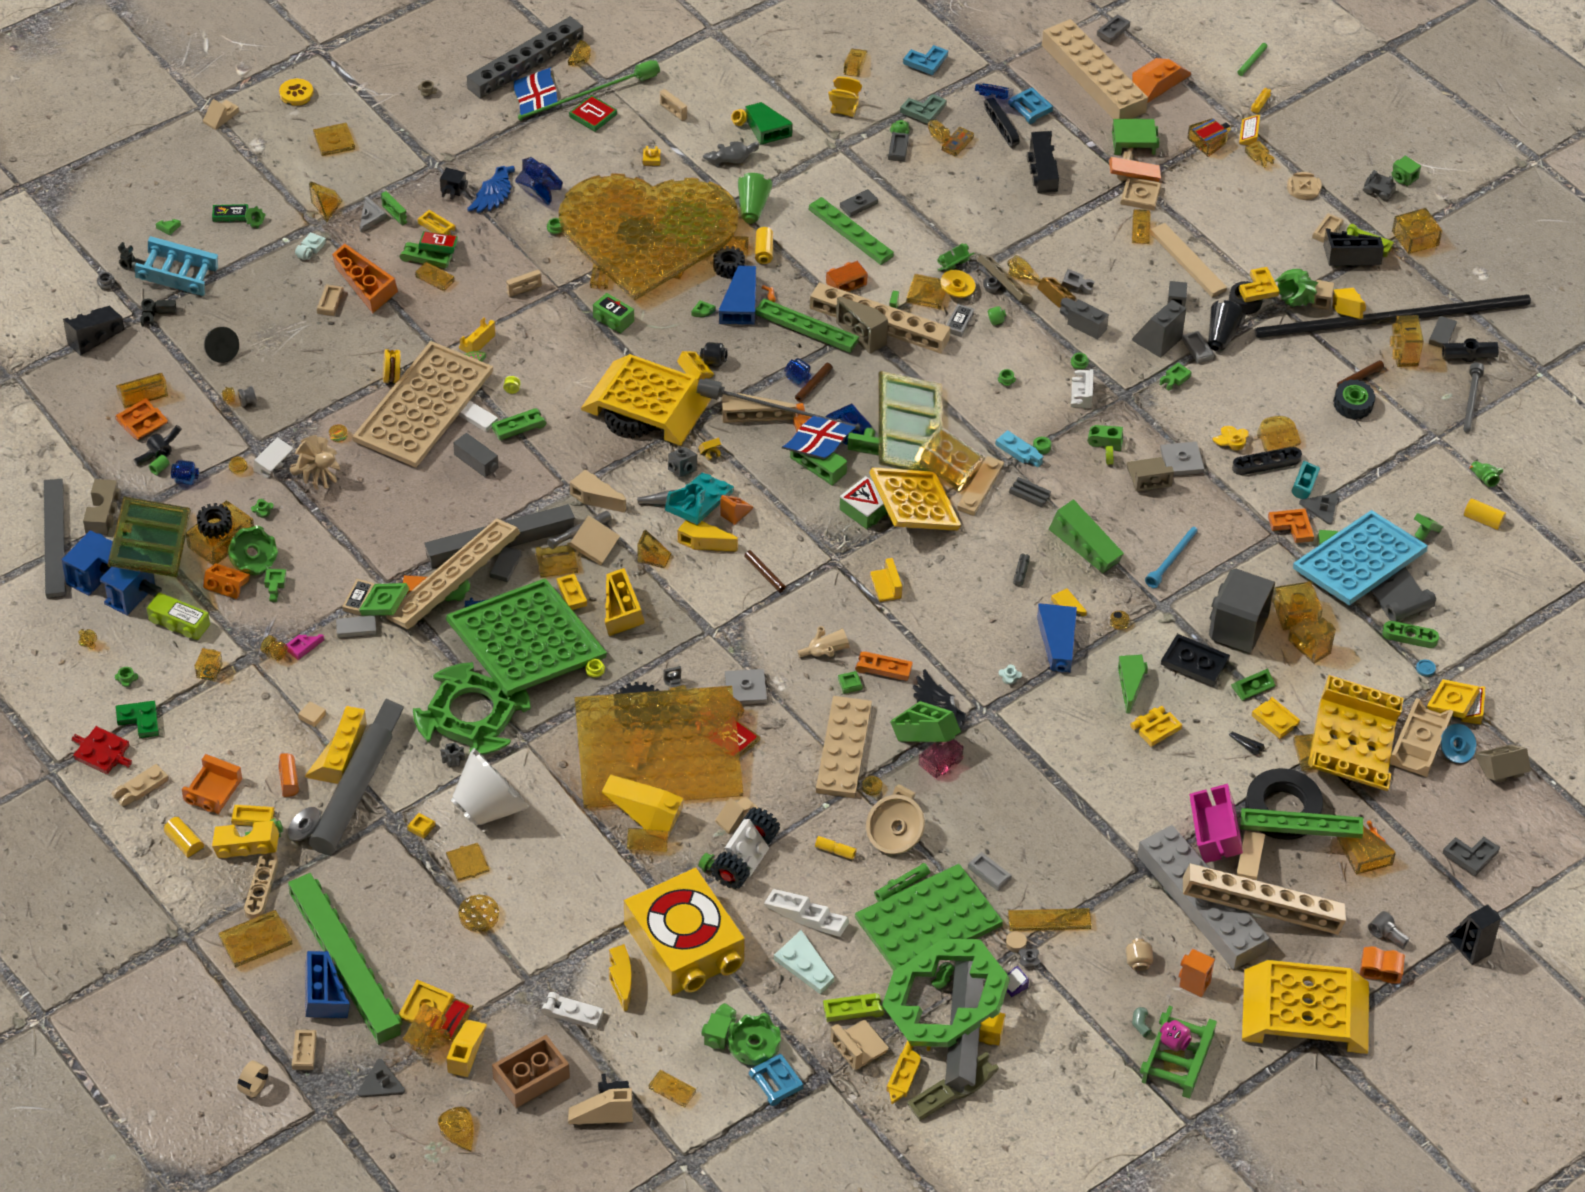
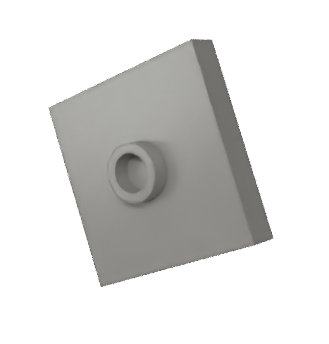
M1197 442L1160 445L1165 466L1173 467V476L1204 473V466Z
M764 669L725 671L728 706L767 704Z

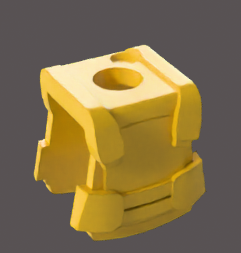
M838 76L833 80L836 89L828 91L829 100L832 101L830 113L854 117L859 104L858 93L861 92L862 84L857 79Z

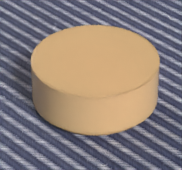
M1014 931L1007 935L1006 947L1010 951L1019 952L1020 949L1026 948L1027 938L1023 933Z

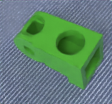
M1094 425L1089 430L1087 442L1093 447L1113 446L1115 451H1121L1123 427Z

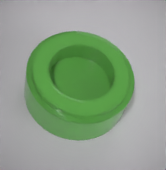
M1046 437L1034 439L1033 447L1041 455L1050 452L1052 444L1050 439Z

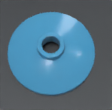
M1452 724L1443 731L1440 743L1441 749L1450 761L1464 763L1473 757L1476 751V739L1473 732L1467 726Z

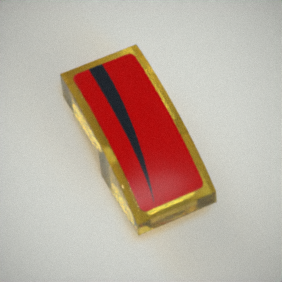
M454 998L440 1019L434 1034L453 1042L462 1025L468 1020L474 1006Z

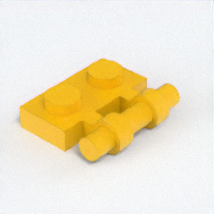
M1163 706L1152 708L1148 714L1140 715L1135 718L1134 722L1130 723L1133 730L1141 728L1139 729V735L1150 747L1182 729V724L1171 712L1163 715L1166 712Z

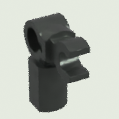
M122 242L118 246V250L121 253L119 265L126 270L132 268L135 271L136 263L145 264L146 261L134 257L132 245L126 248L124 242Z
M150 298L144 299L141 302V326H144L145 321H150L151 326H154L153 316L155 312L176 313V300H157V302H154Z

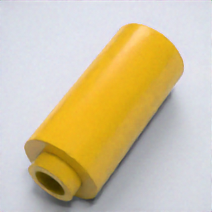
M760 227L756 230L755 260L760 264H768L773 259V230L769 227Z

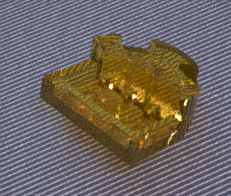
M1285 416L1267 417L1261 422L1257 430V437L1261 438L1265 452L1299 446L1301 444L1295 423Z

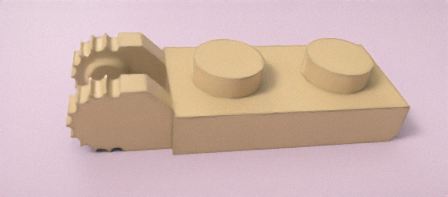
M155 764L130 781L115 788L111 794L114 799L120 798L119 804L124 807L166 783L169 778Z

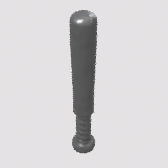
M608 511L592 517L603 525L612 519ZM583 523L567 530L563 535L549 538L547 540L548 546L551 549H555L562 542L573 539Z

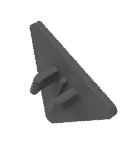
M1332 493L1302 499L1299 501V505L1330 525L1333 521L1338 494Z
M378 1059L359 1089L358 1096L403 1094L405 1088L384 1061Z

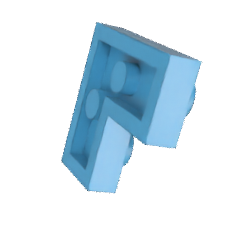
M933 45L925 55L911 49L903 58V64L933 75L947 58L948 50Z

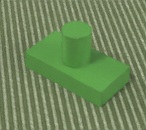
M872 428L865 429L864 435L849 433L847 450L884 456L886 439L875 437L876 432Z
M1417 513L1414 517V520L1421 524L1415 536L1423 541L1431 530L1440 533L1444 527L1425 515Z

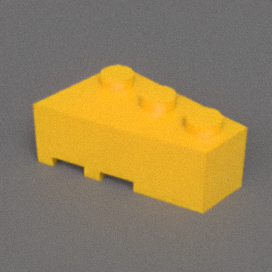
M625 568L606 574L605 625L609 636L645 624L642 610Z

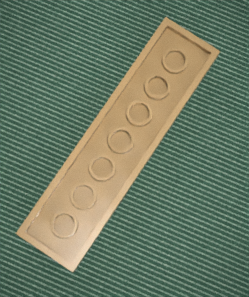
M496 518L408 593L394 615L385 616L388 620L406 629L413 627L419 619L430 613L432 608L444 601L446 596L458 589L460 584L472 577L474 572L486 565L488 560L500 553L502 548L514 541L515 537L520 534L519 529Z

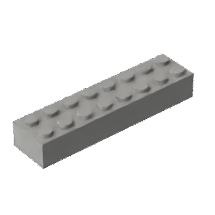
M1173 825L1139 842L1138 858L1233 970L1267 953L1270 938L1247 911L1183 895V876L1189 864L1209 867Z

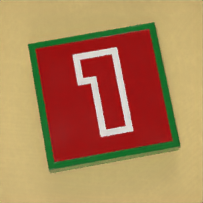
M593 95L569 112L570 118L594 132L617 115V109Z
M423 231L418 249L454 254L458 243V236Z

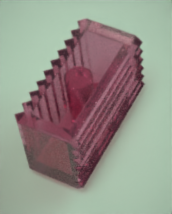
M955 739L948 742H935L919 755L918 765L937 779L938 776L945 775L952 765L959 764L962 761L964 746Z

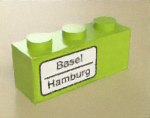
M160 592L147 607L149 621L166 627L170 631L183 634L187 638H193L198 641L210 626L209 612Z

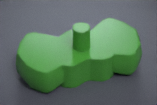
M944 962L939 966L940 970L936 973L937 978L931 981L933 987L940 989L950 982L949 977L955 970L952 963Z

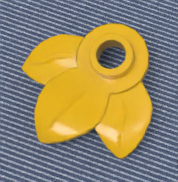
M1223 426L1221 428V435L1213 437L1212 440L1220 446L1229 445L1230 449L1238 451L1244 448L1249 432L1244 428L1237 430L1233 426Z

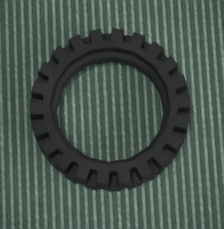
M604 408L605 423L612 433L616 432L617 436L623 434L624 438H628V435H631V438H635V435H638L640 438L643 437V433L648 435L649 431L652 432L654 427H656L642 421L625 422L618 419L614 415V411Z

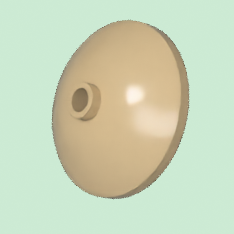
M890 795L882 798L872 807L866 820V832L870 842L878 850L887 854H901L912 849L921 839L925 828V818L922 809L913 799L904 795ZM902 825V829L897 831V827Z

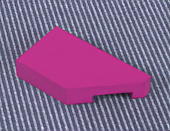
M318 634V636L298 635L284 647L285 651L299 660L325 639L322 634Z

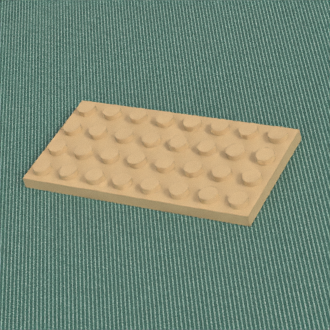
M430 341L353 435V441L417 468L492 374L493 366Z

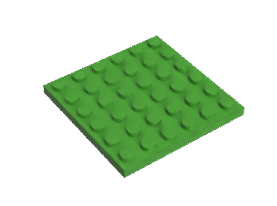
M546 578L452 612L446 616V621L506 696L584 667L592 659H605L607 655L604 648Z

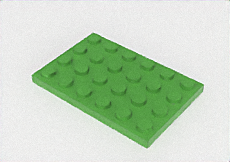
M960 864L950 867L855 913V919L893 971L942 938L977 939L1003 926V920Z

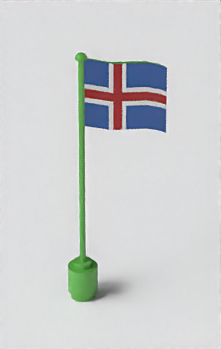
M649 60L635 66L634 74L561 101H557V91L551 78V67L515 80L514 92L520 105L518 119L522 121L525 117L633 77L640 81L650 79L660 73L659 64L656 60Z

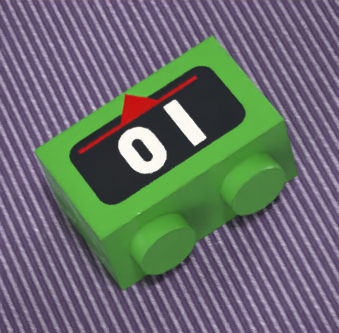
M606 293L593 304V317L621 334L634 322V309Z

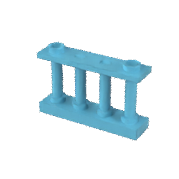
M150 236L148 239V254L150 255L144 265L135 264V278L204 296L205 281L203 279L208 270L216 272L218 268V254ZM157 256L167 258L162 269L152 267ZM173 261L184 263L179 274L168 272ZM191 265L200 267L195 279L186 277Z

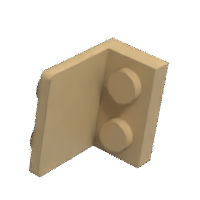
M862 1020L847 1030L842 1029L839 1024L831 1027L830 1042L855 1071L888 1052V1046L866 1020Z

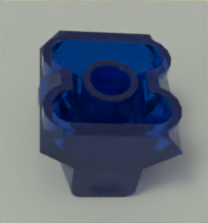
M533 157L522 159V171L516 177L515 182L521 189L549 205L552 201L551 190H562L563 181L551 168L542 162H538Z

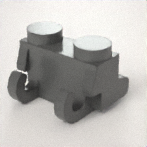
M1373 170L1366 179L1363 191L1370 195L1376 193L1381 199L1387 201L1395 193L1396 183H1394L1392 176L1386 177Z

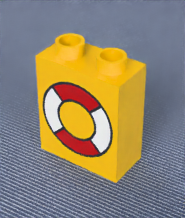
M696 867L623 900L624 925L671 995L683 990L694 992L700 989L707 979L720 973L725 976L731 975L742 966L744 962L745 938Z

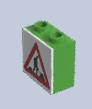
M866 476L840 496L839 510L865 529L877 524L883 516L888 515L874 482Z

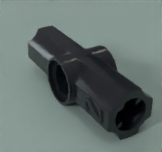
M1468 338L1463 343H1442V358H1462L1466 362H1474L1477 358L1498 357L1499 346L1498 342H1478L1473 338Z

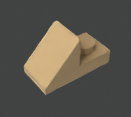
M213 99L203 119V123L217 130L239 113V107L228 100L220 103Z
M746 796L738 802L730 798L715 819V822L730 834L740 826L750 809L753 807L758 809V807Z

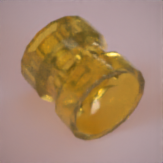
M268 635L260 646L261 652L266 655L270 654L271 658L276 661H280L288 649L287 644L282 641L278 642L277 638L272 635Z

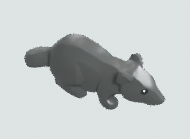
M738 141L730 142V146L727 147L724 144H718L717 148L720 149L719 151L706 153L703 155V158L710 163H714L716 167H719L720 163L723 162L742 163L748 158L750 153L759 149V144L753 142L749 146H745L743 142Z

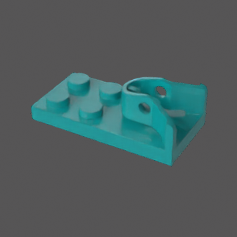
M701 473L684 488L668 492L665 511L698 525L720 505L722 495L730 496L733 493L734 486L709 474Z

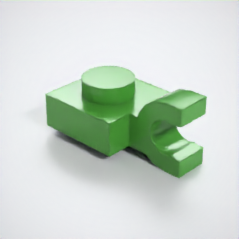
M286 569L266 570L264 583L265 588H269L270 602H277L278 588H284Z

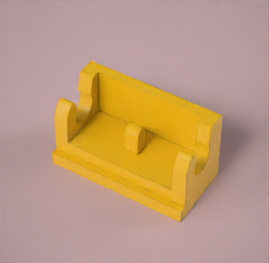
M483 317L480 320V326L469 337L465 339L462 336L460 338L459 349L466 353L481 350L496 336L495 321L490 320L487 325L486 319Z

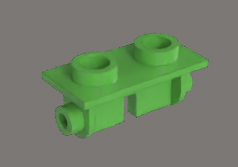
M962 243L952 249L954 256L951 250L939 256L937 262L942 267L938 270L946 269V271H950L956 268L955 264L969 261V257L975 253H969V246Z

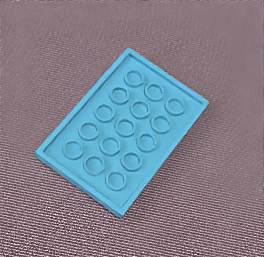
M1370 510L1294 562L1293 569L1346 604L1351 605L1427 552L1428 545Z

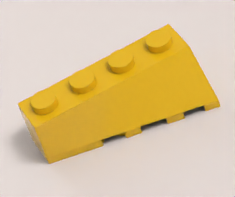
M345 707L334 737L306 773L305 778L335 784L340 782L367 725L365 709Z

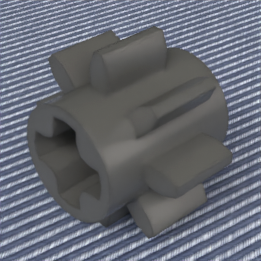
M456 742L446 744L445 749L440 750L442 763H446L449 767L460 766L461 760H465L464 747H459Z

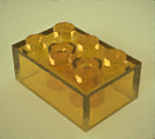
M939 426L921 445L915 460L961 491L979 471L985 456L942 426Z
M227 500L222 504L230 510L233 524L228 534L225 533L224 537L218 535L219 538L215 539V536L212 539L208 535L204 537L203 533L199 532L198 524H195L185 532L188 548L212 565L218 564L229 555V544L240 529L254 527V519ZM211 519L208 522L216 523L219 522L220 519Z

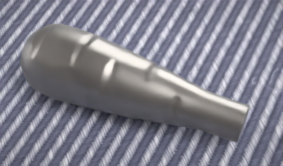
M669 490L637 497L638 504L666 505Z

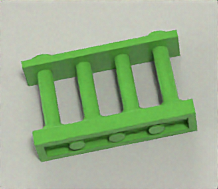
M1168 1006L1167 1012H1162L1159 1020L1161 1027L1165 1022L1170 1023L1173 1020H1177L1188 1027L1192 1033L1198 1034L1201 1041L1196 1043L1190 1042L1186 1049L1193 1051L1195 1057L1188 1060L1159 1050L1162 1043V1034L1159 1030L1148 1061H1143L1140 1069V1074H1143L1142 1083L1146 1084L1150 1074L1180 1084V1087L1183 1088L1182 1096L1190 1099L1215 1034L1217 1021L1209 1019L1206 1026L1202 1025L1200 1027L1171 1017L1173 1006ZM1155 1058L1187 1068L1186 1070L1189 1071L1188 1076H1180L1153 1067Z

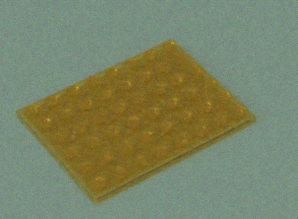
M732 686L574 697L583 808L616 806L602 794V790L610 775L666 790L682 797L683 801L743 796Z

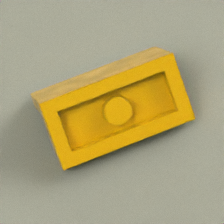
M893 558L885 559V569L870 572L879 602L902 598V584Z

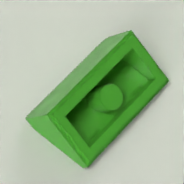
M1269 669L1231 684L1241 700L1276 686Z

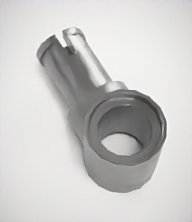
M1381 911L1368 924V930L1376 938H1381L1382 936L1386 939L1389 938L1401 949L1406 946L1410 939L1396 929L1394 918L1388 912Z

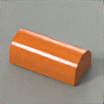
M281 753L279 755L278 767L282 796H295L299 792L295 757L289 753Z

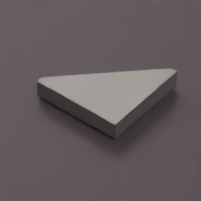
M365 197L362 210L361 233L387 218V213L368 197Z

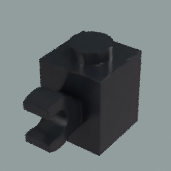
M446 167L440 177L442 197L444 198L446 194H450V199L453 200L455 195L460 196L463 190L467 189L468 180H466V172Z

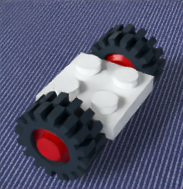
M753 807L748 811L740 826L725 846L727 853H720L711 866L712 875L716 876L715 879L717 881H721L720 884H726L728 888L739 889L746 879L752 875L769 849L767 844L773 841L780 830V823L777 822L776 817H772V813L768 814L767 810L764 809L762 811L759 807L758 809Z

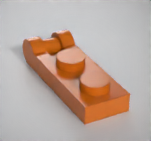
M863 651L859 655V662H857L855 670L862 674L868 672L908 681L913 662Z

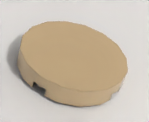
M1297 172L1288 178L1287 190L1297 199L1311 200L1321 193V180L1318 177H1314L1312 173Z

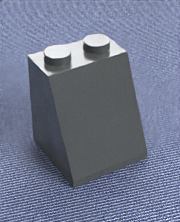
M1171 300L1136 333L1132 341L1161 358L1182 339L1187 308Z

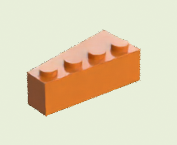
M343 244L332 254L335 268L372 313L398 292L394 277L348 245Z

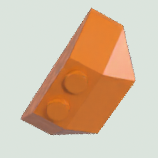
M1155 58L1132 73V82L1148 97V103L1191 76V72L1170 59Z

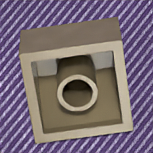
M1509 744L1475 753V757L1485 776L1495 782L1506 781V777L1513 776V778L1525 776L1524 773L1531 771L1528 750L1524 747Z

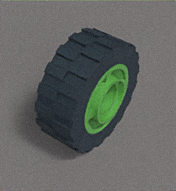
M1352 379L1345 380L1336 388L1333 405L1340 415L1348 419H1363V417H1367L1372 412L1376 396L1374 390L1366 382Z

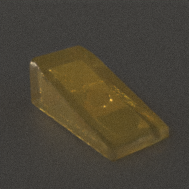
M1133 210L1132 243L1149 244L1150 210Z

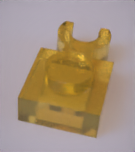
M1260 141L1245 147V153L1253 161L1259 160L1262 167L1266 168L1267 162L1274 164V157L1269 154V150Z

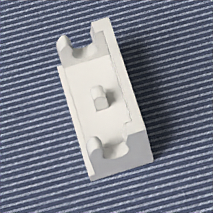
M1090 369V371L1076 370L1075 375H1082L1083 377H1072L1071 407L1091 408L1093 369Z
M277 437L254 460L253 471L265 478H269V474L286 457L289 458L291 456L290 453L293 452L294 448Z

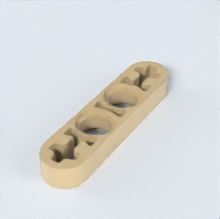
M275 852L259 856L244 906L246 918L249 920H259L264 914L278 867V857ZM268 859H272L269 861L268 867H266ZM267 874L269 878L267 880H260L259 876ZM259 890L265 892L264 895L260 897H256L253 895L256 891ZM254 903L257 904V909L251 912L254 909Z

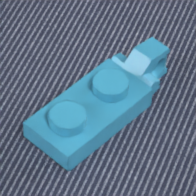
M1007 430L996 439L995 445L1023 464L1030 462L1037 468L1043 464V456L1039 451Z

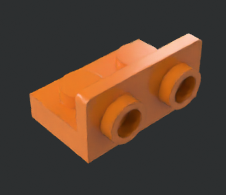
M215 563L205 571L203 588L237 599L240 594V588L249 582L250 574Z

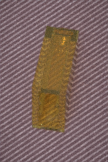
M1364 825L1362 839L1336 837L1356 875L1388 867L1394 863L1396 855L1394 849Z

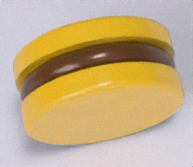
M384 350L383 383L393 382L396 384L400 379V350Z

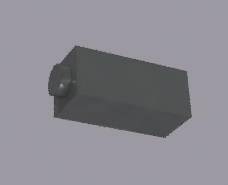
M465 433L453 442L454 455L485 478L499 468L498 455L468 433Z

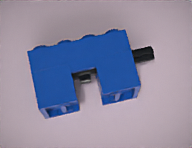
M91 530L61 559L66 585L90 596L101 583H104L107 595L104 604L126 616L148 594L156 597L162 591V588L155 584L152 561L150 559L142 557L133 550L127 549L117 542L105 538L102 534H97Z

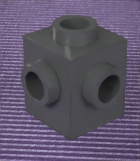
M687 447L668 453V470L678 477H683L697 471L698 454Z

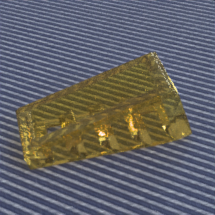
M853 48L850 50L844 62V75L860 76L868 54L867 50Z

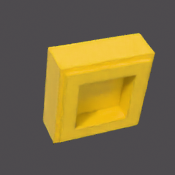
M418 813L408 824L407 830L424 839L436 826L434 820Z

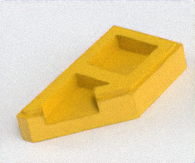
M1067 588L1051 595V601L1055 605L1077 607V614L1083 617L1087 616L1085 608Z

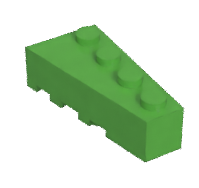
M1074 499L1057 510L1049 530L1103 574L1120 562L1124 554L1123 551Z

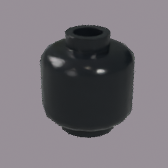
M707 342L704 348H701L700 358L703 359L705 365L722 366L727 361L728 349L722 343Z

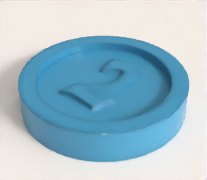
M1420 660L1416 665V671L1421 676L1429 677L1435 673L1436 665L1430 660Z

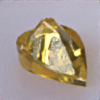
M1015 255L1007 261L1009 266L1008 273L1012 277L1034 280L1040 283V277L1025 259Z
M462 1106L443 1112L438 1118L441 1135L454 1145L471 1152L473 1145V1120L471 1113Z

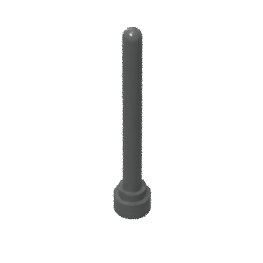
M1478 362L1472 363L1469 369L1472 380L1463 427L1466 433L1471 430L1479 378L1483 376L1485 369L1484 365Z

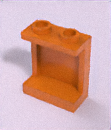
M205 754L202 758L203 767L189 788L185 786L182 788L183 800L190 805H196L208 812L219 814L242 781L241 767Z

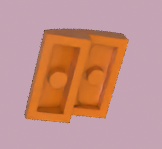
M147 398L115 416L117 422L136 440L168 423V420L158 408H154Z

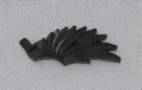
M924 669L923 679L919 675L916 676L919 687L913 686V690L916 692L913 697L917 699V703L921 701L952 711L962 732L966 722V713L956 707L954 696L949 694L941 684L937 685L927 670Z

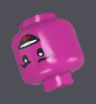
M1173 1020L1170 1023L1165 1022L1160 1029L1162 1034L1161 1042L1173 1051H1184L1192 1040V1036H1190L1191 1030L1177 1020Z

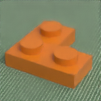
M1306 509L1268 513L1272 531L1291 529L1295 543L1314 541V534Z

